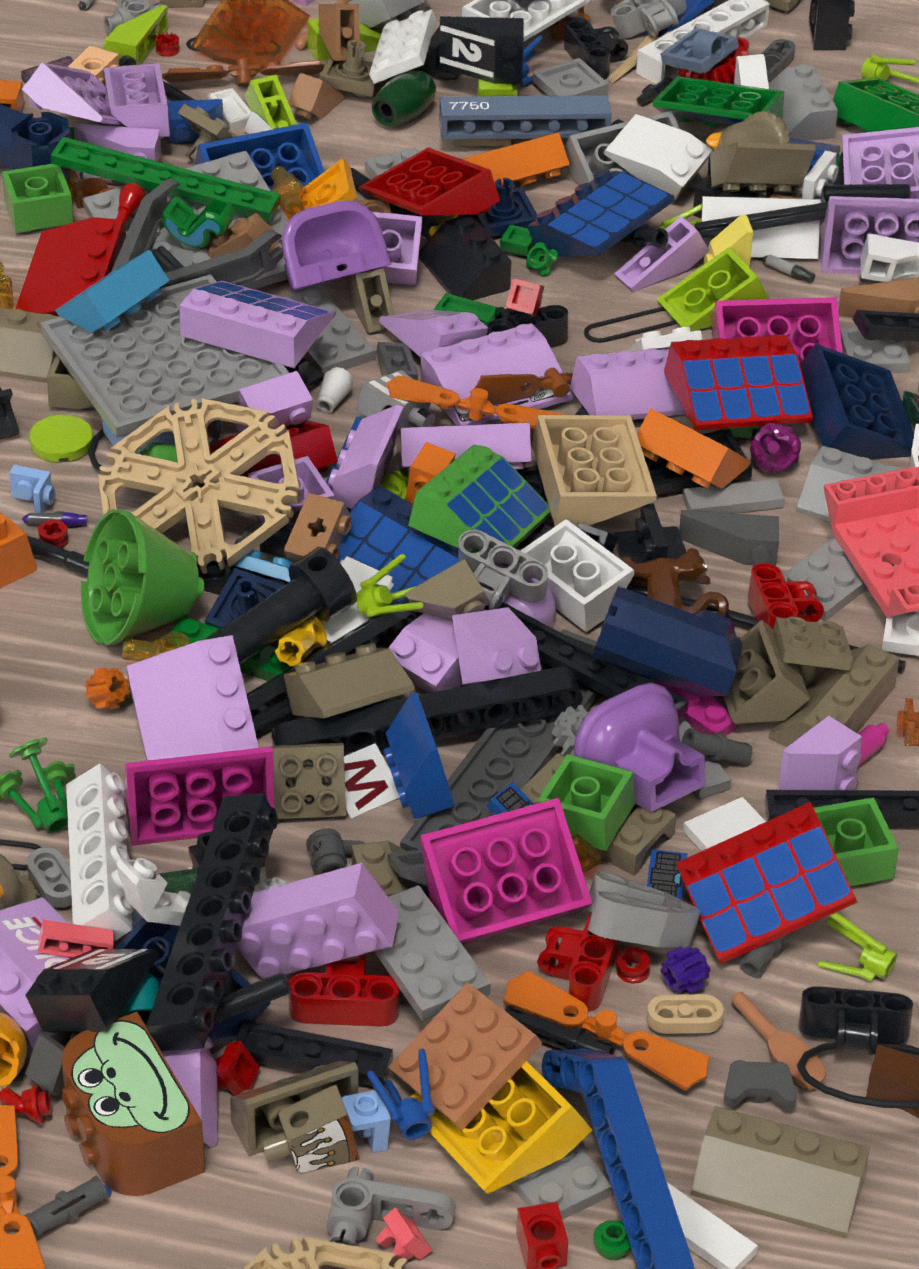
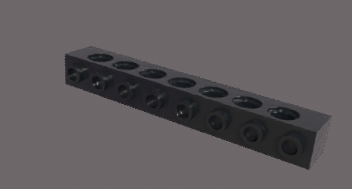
M264 793L223 797L147 1023V1028L161 1051L204 1049L208 1034L213 1029L214 1015L219 1001L223 998V987L228 972L231 971L233 966L237 943L242 938V927L247 913L251 910V899L255 887L260 881V871L264 858L269 853V843L273 830L276 829L278 824L277 812L271 807Z

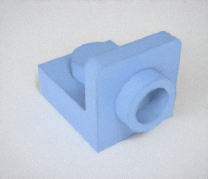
M13 465L9 472L12 497L33 501L35 513H44L47 506L51 505L55 498L56 490L55 486H52L51 472Z
M376 1090L343 1096L342 1101L351 1129L358 1131L362 1139H367L372 1153L387 1150L391 1118Z

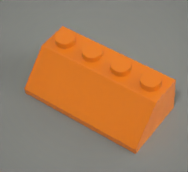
M559 132L462 159L490 169L494 182L497 179H501V186H503V178L511 179L514 184L520 183L521 187L537 182L536 178L545 176V179L549 180L562 175L561 170L570 165Z

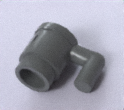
M330 828L315 831L306 841L313 869L318 875L345 868L347 866L346 855H352V845L365 844L363 841L342 840L340 833Z

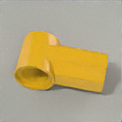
M313 617L281 637L278 648L275 650L279 662H285L290 667L298 665L314 649L325 646L327 636L322 622L317 617Z

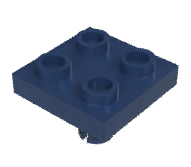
M503 178V186H501V179L495 181L500 198L498 203L492 205L491 209L485 213L472 214L491 237L504 235L509 225L527 228L529 224L537 219L536 216L538 215L522 187L513 189L514 182L509 178Z
M234 568L204 620L205 624L220 629L284 585Z

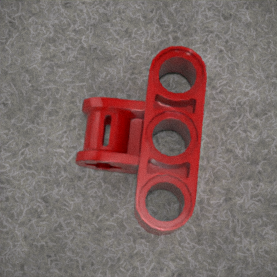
M759 563L752 567L748 601L757 623L763 620L774 629L776 617L785 619L788 617H799L809 622H817L822 618L824 607L820 600L816 599L817 592L813 584L807 581L786 582L779 567L770 563Z
M592 912L587 918L583 931L560 926L549 929L545 937L546 948L539 954L537 960L538 967L547 975L569 980L568 994L582 1001L587 1006L588 1012L594 1011L600 1006L619 950V940L598 936L587 929ZM561 937L562 940H561V943H560V945H559L558 939ZM556 958H557V961H558V965H557V966L554 965V963H555V961H556Z
M366 955L327 963L326 973H299L289 981L291 986L289 1014L298 1023L383 1027L393 1024L398 1019L399 987L393 978L389 976L366 975Z

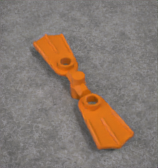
M401 375L386 383L390 398L423 404L425 402L433 403L443 409H450L458 404L459 409L469 411V418L475 421L482 420L483 415L493 417L496 413L504 423H530V429L535 430L537 415H566L513 404H500L494 407L487 400L488 392L481 388L472 389L469 397L460 399L459 394L455 391Z
M526 971L518 977L507 981V989L503 999V1003L507 1006H515L523 1011L536 1014L567 1027L573 1028L582 1025L581 1027L596 1034L597 1038L614 1042L621 1047L623 1045L627 1056L684 1091L707 1078L709 1056L647 1032L636 1031L628 1034L617 1026V1016L611 1010H601L597 1013L596 1017H588V1008L582 1001L530 971ZM573 1013V1014H575L576 1016H575V1017H568V1016H566L565 1014ZM641 1046L646 1048V1050H637L635 1047Z
M0 1105V1163L6 1164L0 1168V1269H46L30 1221L26 1216L18 1213L16 1181L10 1176L18 1167L15 1107L13 1105ZM10 1229H18V1230H19V1231H18L17 1233H15V1234H8V1233H6V1232H7L8 1230H10Z

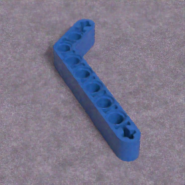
M589 1049L546 1051L542 1059L544 1079L551 1086L579 1092L583 1095L637 1268L695 1269L627 1061L621 1056Z

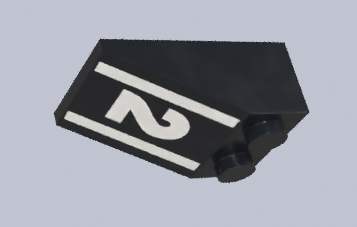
M440 16V68L494 84H522L524 18Z
M93 949L44 969L37 976L36 981L25 996L43 1031L89 1030L92 1032H107L158 958L159 953L157 949Z

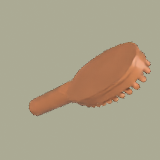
M743 992L736 993L731 1000L732 1003L768 1041L769 1053L773 1061L787 1064L793 1082L796 1083V1086H801L802 1090H805V1088L808 1091H811V1089L817 1090L804 1081L797 1068L803 1053L811 1048L792 1033L779 1031ZM817 1055L812 1056L805 1064V1068L811 1077L823 1083L826 1076L825 1068Z

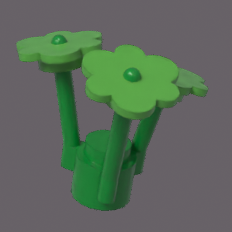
M44 737L26 742L9 753L10 758L20 755L22 760L29 759L37 776V784L41 786L45 798L37 803V812L18 794L23 783L20 770H15L14 772L7 771L0 776V800L12 798L29 816L36 830L44 827L46 833H54L68 826L67 799L64 786L76 778V773L74 772L75 766L73 764L65 765L62 761L52 762L47 768L41 767L37 755L42 752L40 747L47 744L48 740ZM50 787L56 788L57 796L53 795Z

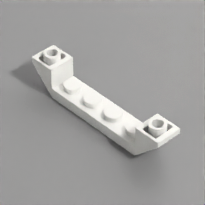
M119 858L116 867L127 901L147 922L180 926L191 894L185 891H179L178 893L164 891L168 883L160 876L156 865L144 858H137L136 860ZM276 877L272 878V880L260 878L254 893L288 883Z

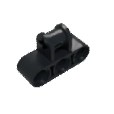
M572 17L565 21L564 48L573 60L580 58L604 80L609 77L610 63L619 61L626 56L629 49L628 44L624 39L619 38L618 31L613 27L594 29L586 19L581 17Z
M549 305L539 308L537 316L509 308L498 307L495 309V320L487 324V335L492 332L516 328L521 324L532 323L546 338L550 347L561 345L568 340L569 312L564 306Z
M820 986L809 987L802 993L798 1027L803 1034L811 1037L835 1039L836 1052H842L844 1049L865 1050L869 1055H875L877 1043L901 1044L909 1039L913 1001L909 997L898 993Z

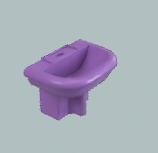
M336 201L307 208L294 214L285 225L281 238L282 252L286 263L284 267L292 293L351 278L354 274L373 271L391 265L382 228L375 214L365 205L358 202Z
M647 683L631 688L599 704L590 711L581 723L575 738L574 756L632 771L634 773L635 803L647 811L653 812L705 786L704 755L680 741L677 710L672 695L664 686Z

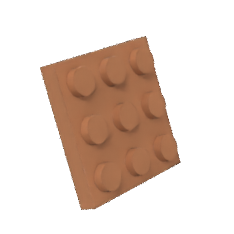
M467 982L388 1068L395 1076L422 1097L418 1052L420 1049H424L427 1056L432 1104L437 1111L462 1131L543 1043L532 1031Z

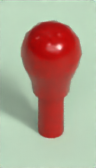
M129 183L120 190L119 213L116 219L123 220L124 226H126L129 217H132L135 211L138 210L141 200L145 197V192L141 186L136 183Z

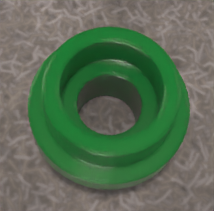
M610 1220L596 1227L593 1242L600 1255L604 1258L618 1260L625 1257L631 1250L623 1222Z

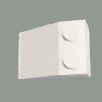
M635 114L608 146L604 154L636 178L672 194L676 201L703 168L710 156V152L713 150L689 132Z

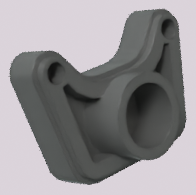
M743 1060L732 1062L723 1101L725 1105L735 1107L744 1098L753 1103L760 1104L768 1102L772 1098L787 1110L795 1108L797 1092L789 1066L783 1062H746Z

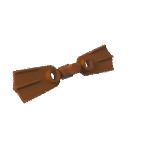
M249 59L237 60V65L228 67V71L224 70L222 65H211L207 69L169 68L167 73L162 74V79L168 83L219 79L230 74L237 78L238 86L246 87L249 86L252 77L259 72L266 76L275 74L277 76L299 75V73L315 75L322 72L325 64H322L320 60L290 62L288 65H281L280 62H268L261 69L259 64L250 65Z
M549 368L545 371L544 376L540 377L534 374L481 375L475 388L486 390L488 392L487 400L493 405L530 397L539 388L551 389L556 397H563L570 390L569 384H571L573 373L559 374L556 368Z

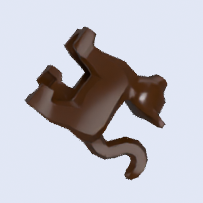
M690 548L685 554L676 559L657 558L636 564L630 557L623 558V562L634 569V576L628 585L634 587L648 586V596L646 597L692 614L706 610L710 604H715L719 615L725 616L727 614L729 602L719 592L710 591L700 595L692 606L684 605L679 590L680 581L711 584L710 578L706 575L708 565H705L704 559L700 556L697 549Z

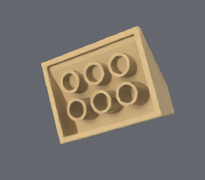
M537 415L532 448L554 526H557L565 519L576 527L578 522L591 526L656 501L657 495L631 415Z

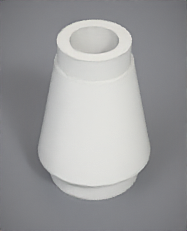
M334 367L325 373L318 400L316 401V406L320 411L331 413L352 390L353 378L347 370Z

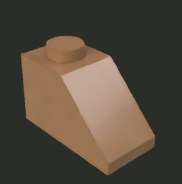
M318 4L319 33L333 61H346L348 42L357 40L356 47L359 46V4Z
M299 73L288 103L296 109L295 114L307 120H311L312 116L323 119L343 101L344 95L324 80Z

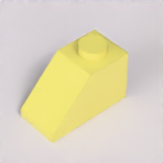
M740 215L710 241L709 254L704 255V264L730 247L750 268L753 230L747 215Z

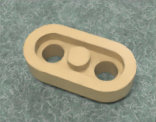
M707 994L659 995L654 997L648 1004L647 1023L654 1031L663 1034L711 1033L722 1025L724 1007L719 999Z

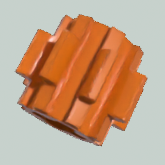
M103 667L94 669V675L85 681L84 686L87 692L85 696L92 701L91 704L95 706V709L108 708L111 710L120 708V702L124 701V698H128L130 690H128L129 680L125 679L119 668L107 669Z

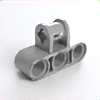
M625 0L615 5L611 9L615 29L618 31L620 38H630L644 31H647L654 37L658 35V31L669 26L675 27L679 24L677 15L685 12L687 3L686 0Z
M476 529L465 531L460 536L458 541V561L466 560L490 603L487 605L489 610L499 609L509 593L528 602H537L546 595L548 569L544 563ZM475 548L480 550V552L470 553L467 550ZM505 563L508 564L509 567L499 568L496 565ZM534 578L537 579L539 582L528 583L525 580Z

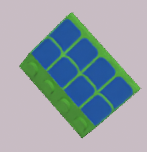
M474 444L416 492L408 526L458 548L460 536L465 531L473 529L482 531L516 548L551 516V511L543 498L503 456L493 453L486 446ZM475 548L467 550L470 553L480 552V550Z

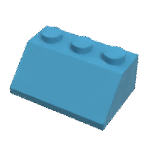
M149 249L118 267L55 311L62 318L91 333L100 327L107 331L121 322L118 317L120 314L124 313L127 317L140 309L142 306L139 301L145 299L148 303L163 292L160 287L170 280Z

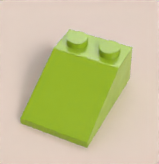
M728 247L657 298V301L681 328L690 327L691 331H697L712 327L711 315L716 301L770 298L758 276Z

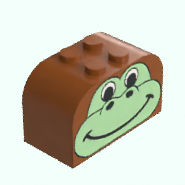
M138 1012L116 1019L107 1032L85 1030L74 1036L67 1043L62 1053L64 1089L61 1091L67 1113L64 1115L65 1125L72 1138L77 1136L81 1142L79 1147L84 1162L87 1166L93 1164L105 1185L123 1195L141 1196L205 1173L202 1120Z

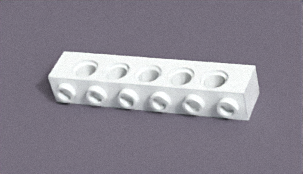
M728 0L640 48L637 53L636 74L655 84L666 77L676 78L678 76V68L662 64L660 55L662 52L694 28L746 39L768 26L770 3L764 0Z
M99 763L66 784L73 924L113 930L114 942L133 930V906L126 899L116 867L119 858L130 859L127 853L126 838H128V833L125 826L126 808L123 798L125 787L123 781L115 772L110 773Z

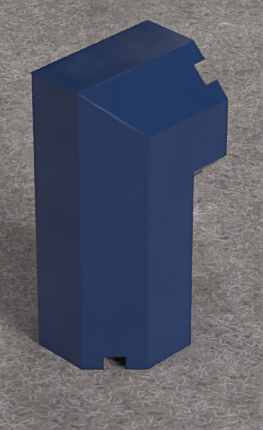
M0 104V167L4 169L15 170L51 164V154L61 138L71 139L67 118L52 112H41V117L33 118V113L24 114ZM61 167L68 185L74 181L73 170Z
M618 586L604 619L592 656L700 697L728 695L737 673L743 643L740 637H737L734 631L735 627L729 618L707 610L692 614Z

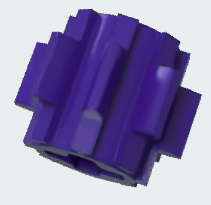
M680 946L666 953L668 960L661 963L662 968L660 972L663 975L664 983L666 986L668 985L673 993L681 992L683 994L688 992L692 994L705 987L703 981L710 977L708 973L711 971L706 961L707 958L697 947L690 948L688 946L683 949Z

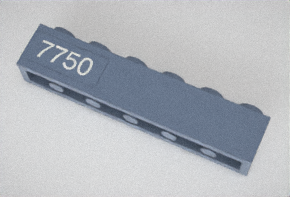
M608 95L440 97L439 103L441 140L536 139L558 132L561 138H569L570 135L611 126L612 117Z

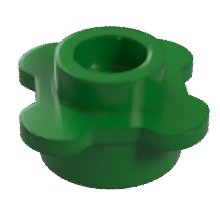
M538 242L529 250L526 266L529 269L538 270L541 276H547L550 273V267L553 262L559 257L558 251L555 249L550 250L546 248L545 243Z

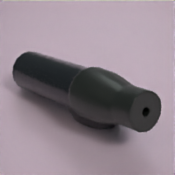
M666 77L655 85H647L642 90V94L637 97V103L643 105L654 100L673 79Z

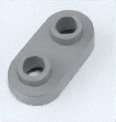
M50 847L39 848L31 852L27 858L28 876L41 896L53 907L62 908L72 905L70 865L61 852Z

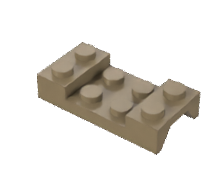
M557 753L520 789L534 804H537V800L565 756ZM634 804L607 851L576 842L573 843L635 876L639 872L647 850L661 835L670 839L674 836L676 814L663 807L649 812L641 806Z

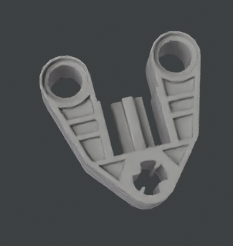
M595 872L589 892L593 904L586 908L587 911L592 912L587 928L590 932L608 939L653 947H690L701 912L697 907L666 892L607 872Z

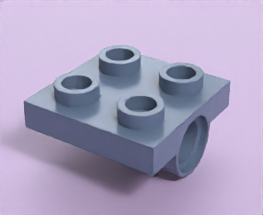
M694 28L660 55L662 64L695 71L696 73H706L722 59L727 58L739 45L737 37Z

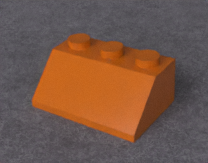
M650 408L637 432L645 457L655 462L658 461L659 457L667 460L668 463L665 467L680 475H683L685 470L694 474L692 481L709 489L711 484L720 489L724 488L745 471L751 461L728 447Z

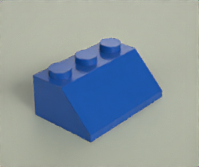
M418 693L410 694L386 732L390 747L383 750L402 807L410 806L414 819L453 807L455 803Z

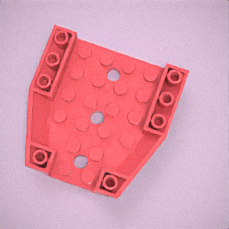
M919 467L825 484L824 493L833 536L885 616L888 618L919 611Z

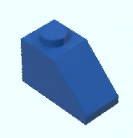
M223 100L167 101L170 131L168 144L195 143L200 137L178 114V111L184 104L193 109L198 106L211 116L210 119L215 120L217 117L223 121Z

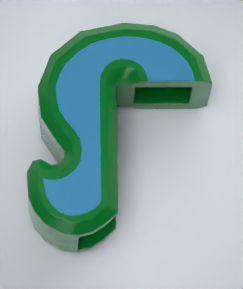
M174 197L164 210L161 218L164 227L175 239L186 246L201 248L207 246L214 234L220 237L225 233L235 218L236 212L230 202L222 198H215L197 216L193 209L179 197Z

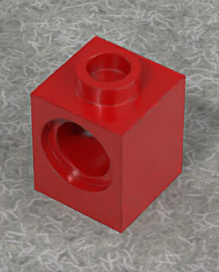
M558 1202L517 1208L516 1234L526 1269H555L567 1266L568 1237Z

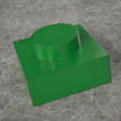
M509 225L500 240V248L515 255L527 256L529 250L534 246L528 228Z

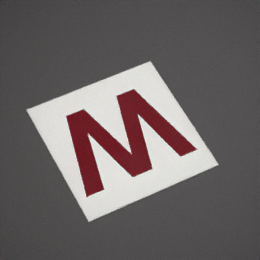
M376 744L344 756L346 810L350 818H354L399 798L390 768Z

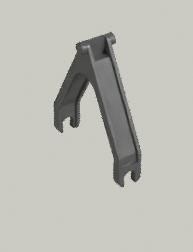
M167 179L141 200L112 271L150 249L156 231L163 223L161 218L163 212L174 197H179L184 201L182 196L176 194L167 202L168 194L181 183L173 179ZM267 230L244 249L167 272L165 274L170 281L161 286L160 289L210 274L217 282L225 281L242 285L254 281L282 259L283 252L279 246L269 253L271 245L279 240L282 235L273 230Z

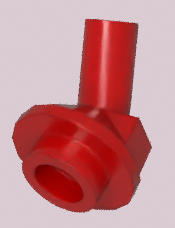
M38 1084L33 1085L31 1089L22 1091L21 1096L7 1087L0 1091V1102L4 1105H13L15 1112L26 1114L29 1121L44 1124L46 1115L51 1114L48 1091L42 1092Z

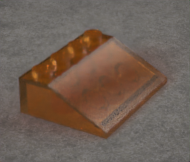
M221 0L203 25L192 46L213 61L237 65V60L249 59L250 65L259 64L262 69L265 63L280 62L310 15L288 0Z

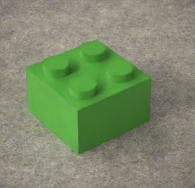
M47 164L2 171L4 202L16 233L32 232L37 229L50 227L56 228L73 223L72 197L60 166Z
M567 754L537 800V804L559 798L573 842L607 851L635 804L634 773L629 770Z
M874 797L814 808L850 886L894 879L899 847Z

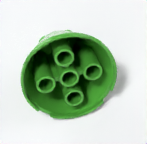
M110 510L96 524L84 556V561L89 562L87 582L81 581L83 618L86 628L94 641L106 645H116L183 617L188 618L195 599L200 598L204 591V581L198 577L196 554L188 552L126 510Z

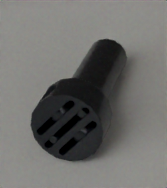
M317 547L290 565L288 570L291 581L204 640L233 635L239 665H241L313 615L323 622H329L356 603L357 593L347 571L336 557L325 548Z

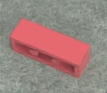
M44 919L42 921L38 937V953L73 958L93 949L113 948V930Z

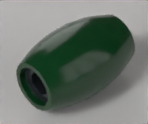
M423 71L407 72L390 80L379 90L372 102V113L375 119L384 126L402 125L412 121L421 115L431 104L436 94L434 80Z

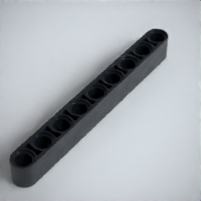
M555 667L418 695L434 740L558 715L565 712L570 706L576 710L583 701L575 674L568 667ZM408 697L359 707L327 718L308 717L281 723L271 733L273 746L343 743L344 756L372 744H376L379 751L390 747L386 732Z

